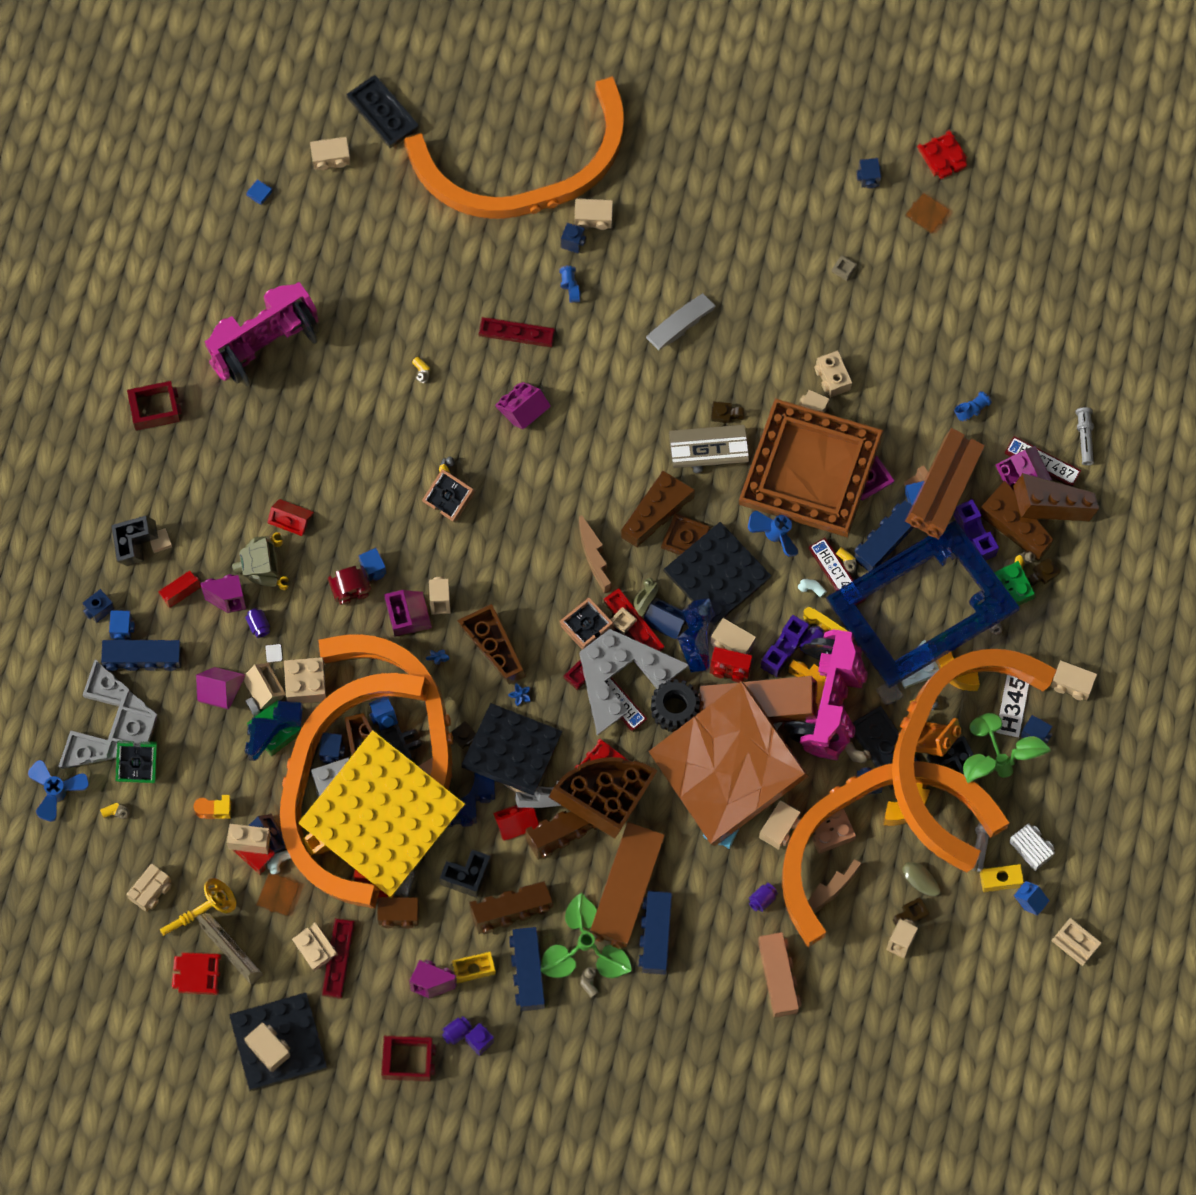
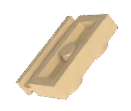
M1071 918L1052 939L1054 944L1082 966L1101 945L1100 941Z
M313 923L310 928H306L292 939L314 971L329 962L333 956L338 955L316 923Z

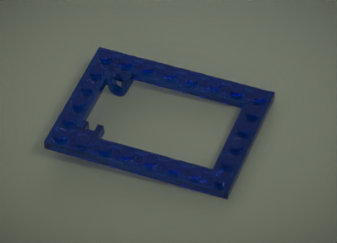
M956 521L947 525L939 539L931 536L926 537L826 597L827 602L847 630L853 633L854 640L889 689L1019 611L1018 604ZM949 556L952 560L958 558L982 590L974 594L969 601L975 613L895 661L855 604L933 557L937 559L941 566L946 565V559Z

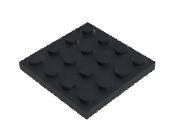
M721 522L715 525L663 570L714 626L772 577Z
M490 703L461 767L534 796L561 738L562 730Z
M306 992L229 1014L249 1091L327 1070ZM262 1023L266 1027L270 1025L277 1033L275 1037L279 1042L283 1040L290 1048L288 1050L290 1057L273 1072L267 1068L244 1040Z

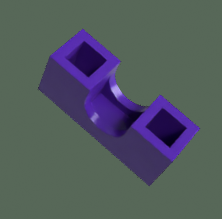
M973 499L956 506L954 517L978 562L982 563L997 556L999 547L991 532L986 533L981 523V514Z
M792 615L782 629L776 644L772 645L763 657L761 668L777 678L807 633L809 624Z

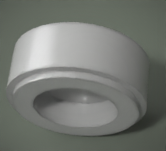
M253 698L245 700L254 717L261 713Z

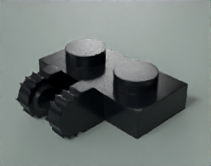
M398 724L380 731L381 737L411 761L412 756L409 750H414L423 744L421 740L408 744L405 742V740L413 738L418 734L416 729L401 733Z

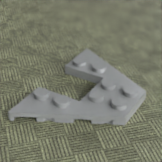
M611 629L581 650L579 655L583 666L596 735H600L628 713L626 707L605 683L608 679L634 661L656 689H659L661 683L665 685L667 680H672L685 670L688 664Z
M94 660L83 697L115 705L119 708L108 740L70 731L58 766L59 769L115 759L117 757L118 740L134 741V745H140L141 741L149 742L157 720V714L130 692L123 683L118 681L97 660Z

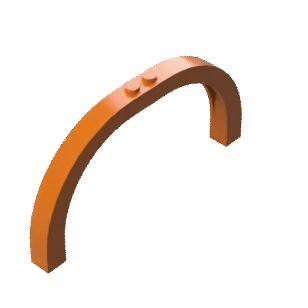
M613 77L596 81L595 90L604 112L606 130L603 142L595 157L580 172L566 180L514 196H482L468 192L453 184L435 166L422 133L405 138V148L412 167L421 183L445 205L468 215L489 219L513 218L530 213L536 214L543 209L555 208L559 204L583 195L607 174L619 153L622 143V101Z
M354 634L318 640L320 658L323 657L325 664L354 658L378 659L399 667L409 675L425 677L430 682L425 703L433 756L431 777L449 790L452 776L451 745L454 743L452 733H449L448 727L451 726V719L449 714L447 715L442 694L425 666L405 648L376 636Z
M1005 649L973 651L951 660L940 668L924 684L916 699L912 700L907 708L909 714L907 717H904L900 724L902 730L894 750L892 765L893 785L899 808L906 822L918 839L930 851L966 873L974 868L981 851L950 834L929 813L916 785L914 773L915 750L938 695L948 683L958 677L975 672H998L1016 677L1041 691L1046 690L1051 685L1057 669L1029 655Z
M382 673L366 676L342 686L325 698L308 717L296 739L291 758L288 759V771L282 782L283 792L280 803V824L285 846L296 867L311 883L326 894L345 903L375 909L380 889L375 885L345 880L327 872L310 855L302 840L304 838L302 826L298 823L301 820L303 797L316 748L322 738V733H325L339 716L362 702L380 697H404L426 701L430 682L425 677L400 673Z
M914 761L916 783L937 787L958 798L973 812L990 838L1007 829L1009 825L1008 820L991 796L974 781L968 783L963 774L948 767L934 763ZM893 763L872 769L859 777L853 776L846 781V785L834 787L830 790L829 795L818 801L803 816L789 840L782 870L783 896L790 918L808 947L825 938L826 931L812 911L802 885L801 863L807 843L817 828L829 817L865 795L881 787L892 785Z

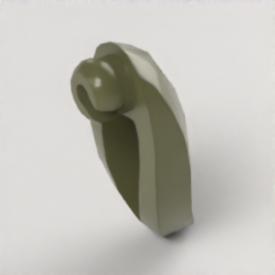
M652 578L644 580L643 584L645 587L634 599V607L640 616L644 615L658 592V584L653 582Z
M908 862L903 866L904 876L913 888L928 896L940 894V888L936 880L924 866L915 862Z

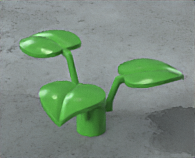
M992 713L982 714L970 723V731L975 736H985L990 733L997 757L996 760L990 756L985 757L982 754L969 757L963 766L965 779L970 783L977 778L990 774L994 770L998 772L1000 777H1009L1013 773L1012 765L1015 764L1014 758L1019 760L1031 759L1051 752L1050 748L1040 738L1026 737L1016 743V748L1012 750L1010 759L1006 754H1000L993 731L1002 728L1001 718Z
M582 893L570 902L565 913V921L568 927L571 929L580 928L582 932L577 942L578 945L570 953L562 945L549 947L543 956L541 972L553 978L566 977L576 967V962L571 956L579 949L588 951L592 948L600 957L596 962V967L602 976L616 978L630 973L632 970L631 963L622 949L606 945L602 953H600L594 944V935L584 930V928H591L597 909Z

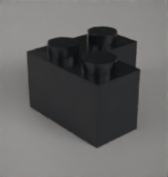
M142 516L111 525L117 562L125 566L144 562L141 543L158 539L156 521L148 516Z
M965 736L957 738L943 756L928 754L927 759L929 763L948 768L953 767L955 771L964 775V763L969 757L973 756V753Z
M472 849L465 867L446 861L439 878L440 885L477 898L490 867L491 856Z

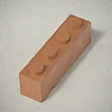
M782 932L760 936L758 944L774 1018L798 1014L801 1000L800 996L795 994L794 988H797L796 977L792 976L790 969H793L791 957H787L786 950H789L788 940L783 938Z

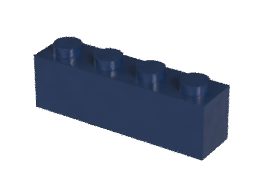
M906 500L901 505L898 503L893 508L889 518L887 516L884 517L879 524L880 527L876 531L872 530L867 536L868 540L864 544L860 543L854 551L856 552V561L871 574L915 528L905 522L912 507Z
M102 640L101 663L109 671H116L118 668H125L129 671H135L137 668H145L148 671L164 668L167 671H174L176 668H181L182 646L180 640Z
M648 891V896L643 897V909L647 910L646 916H642L641 928H645V936L641 935L640 947L644 948L643 955H639L638 966L642 967V973L666 975L672 893Z
M536 927L512 929L513 936H509L510 948H514L515 955H511L512 967H516L517 974H513L514 986H518L519 993L515 994L516 1006L520 1005L521 1011L545 1009Z

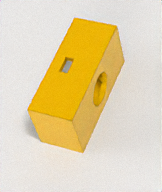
M1020 864L981 869L980 872L983 892L1020 888L1024 884ZM1006 872L1008 880L1005 882L999 881L997 873Z
M491 952L452 961L457 983L495 975ZM471 964H477L480 971L470 974L468 967Z

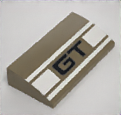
M744 425L669 431L673 468L749 462Z
M200 914L197 917L204 932L251 985L263 976L259 968L211 914Z

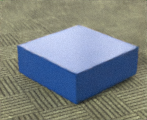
M257 179L246 192V195L262 205L272 193V189Z

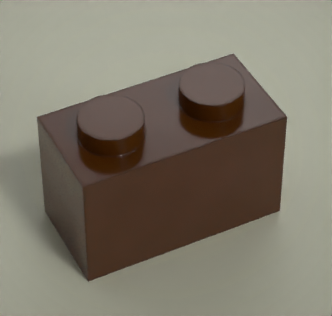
M378 897V925H382L383 928L401 926L405 929L418 926V898Z

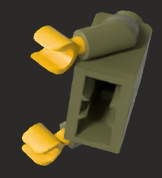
M276 532L272 537H254L245 548L240 550V561L232 565L234 573H242L251 582L262 586L275 587L278 585L281 590H287L289 586L282 585L281 582H288L289 579L285 576L279 580L276 578L279 577L275 547H280L283 544V540L277 541L275 539L281 538V534Z

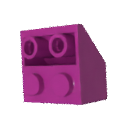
M524 382L517 384L509 394L502 396L499 402L495 404L496 408L514 426L522 430L551 407L539 388Z
M1036 446L1027 448L996 464L1003 482L1005 480L1013 491V486L1022 473L1049 481L1052 480Z
M229 574L221 579L211 578L201 583L205 600L226 613L246 609L239 575Z
M400 590L384 594L394 637L432 628L423 592Z
M419 960L409 981L412 992L430 999L456 989V975L450 969L443 968L442 970L435 967L436 964L429 960L424 962Z

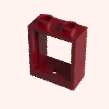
M171 381L127 390L135 431L180 422L179 415H182L180 403L176 404L175 398H179L177 387L172 386ZM169 392L172 411L140 417L137 398Z
M384 1036L382 1080L430 1082L431 1076L435 1075V1064H432V1056H436V1044H433L432 1038ZM392 1045L427 1047L425 1074L391 1072Z

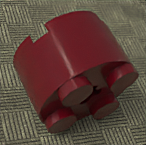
M356 566L348 567L336 572V577H328L334 599L340 605L349 604L351 602L350 599L358 597L360 600L369 596L368 592L371 590V586L364 566H360V569H357Z

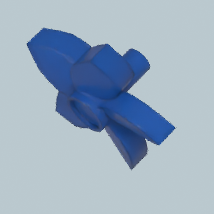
M430 650L431 656L426 657V660H434L435 664L449 660L445 650L438 652Z
M515 684L516 692H511L508 696L516 698V706H519L522 701L530 702V698L527 695L530 687L521 689L518 684Z

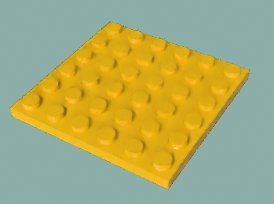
M372 730L298 824L389 897H392L464 807L465 803Z

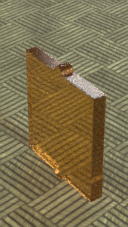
M923 193L916 202L912 203V207L905 216L932 234L936 227L942 224V220L949 213V210Z
M269 873L256 905L270 910L271 913L276 912L287 916L299 883L287 880L286 877L281 878Z

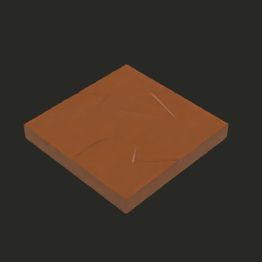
M775 398L741 492L739 505L774 516L784 515L791 521L848 538L883 438V430Z
M739 682L648 751L713 846L718 845L809 777L743 682Z

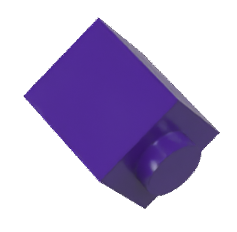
M480 1023L465 1036L466 1043L479 1056L494 1043V1037Z

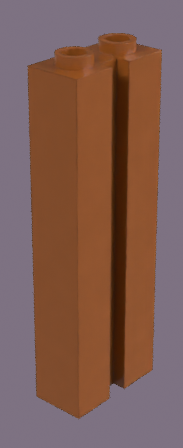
M951 427L938 450L905 522L926 532L929 536L939 539L952 517L985 445L972 438L971 440L964 438L963 433Z
M812 676L743 682L772 723L817 719V681ZM738 683L700 686V693H698L700 699L699 713Z
M627 822L590 929V933L594 935L595 941H610L611 946L618 949L627 947L664 834Z

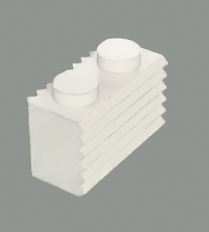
M1028 823L1015 833L1009 842L1023 859L1028 862L1031 868L1036 871L1049 861L1055 852L1053 851V845L1048 840L1044 841L1042 839L1040 830Z

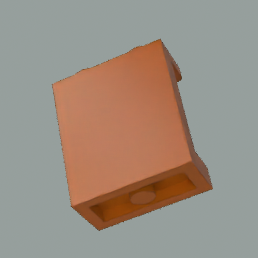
M953 718L948 725L926 722L915 752L943 756L962 734L958 719Z

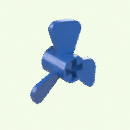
M758 511L752 512L748 522L750 532H765L769 540L773 542L781 541L783 551L788 557L798 554L797 547L787 535L792 527V521L787 516L778 515L772 520Z
M41 760L36 761L28 771V775L32 780L44 786L47 796L37 808L36 814L39 818L49 822L57 819V802L62 801L66 797L67 791H84L89 786L87 776L83 773L64 782L59 777H51L44 762ZM55 785L60 789L57 793L54 789L52 790Z

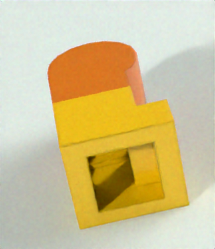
M222 795V800L199 798L194 802V811L199 818L231 819L230 795Z

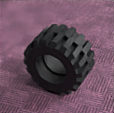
M674 679V682L671 683L670 680H667L666 684L661 683L659 689H655L654 695H652V718H655L657 725L661 724V729L665 730V728H668V732H672L673 729H679L699 713L700 699L696 690L693 691L691 684L687 686L686 681L682 680V683H679L678 679ZM677 698L682 700L687 708L681 713H670L665 709L664 703L669 699Z

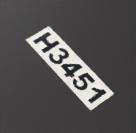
M1010 675L1006 677L999 714L1002 720V728L997 730L996 733L1019 737L1029 684Z

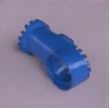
M573 266L561 267L559 270L560 274H562L561 288L569 289V303L580 302L579 285L575 281L574 274L576 268Z
M980 391L973 401L959 404L954 412L958 420L966 421L967 418L969 420L973 415L978 416L985 406L991 405L992 401L985 392Z

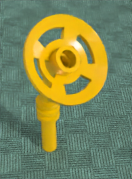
M209 879L204 885L208 901L191 912L187 911V914L183 913V916L180 915L179 919L161 928L162 935L165 936L182 925L186 926L187 923L193 922L194 918L212 907L222 913H231L236 908V899L233 892L221 880Z

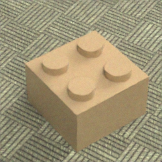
M323 657L284 661L288 705L322 702L326 698Z

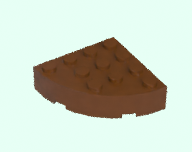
M617 757L587 761L565 774L555 785L549 798L616 839L658 770L635 760L632 762Z

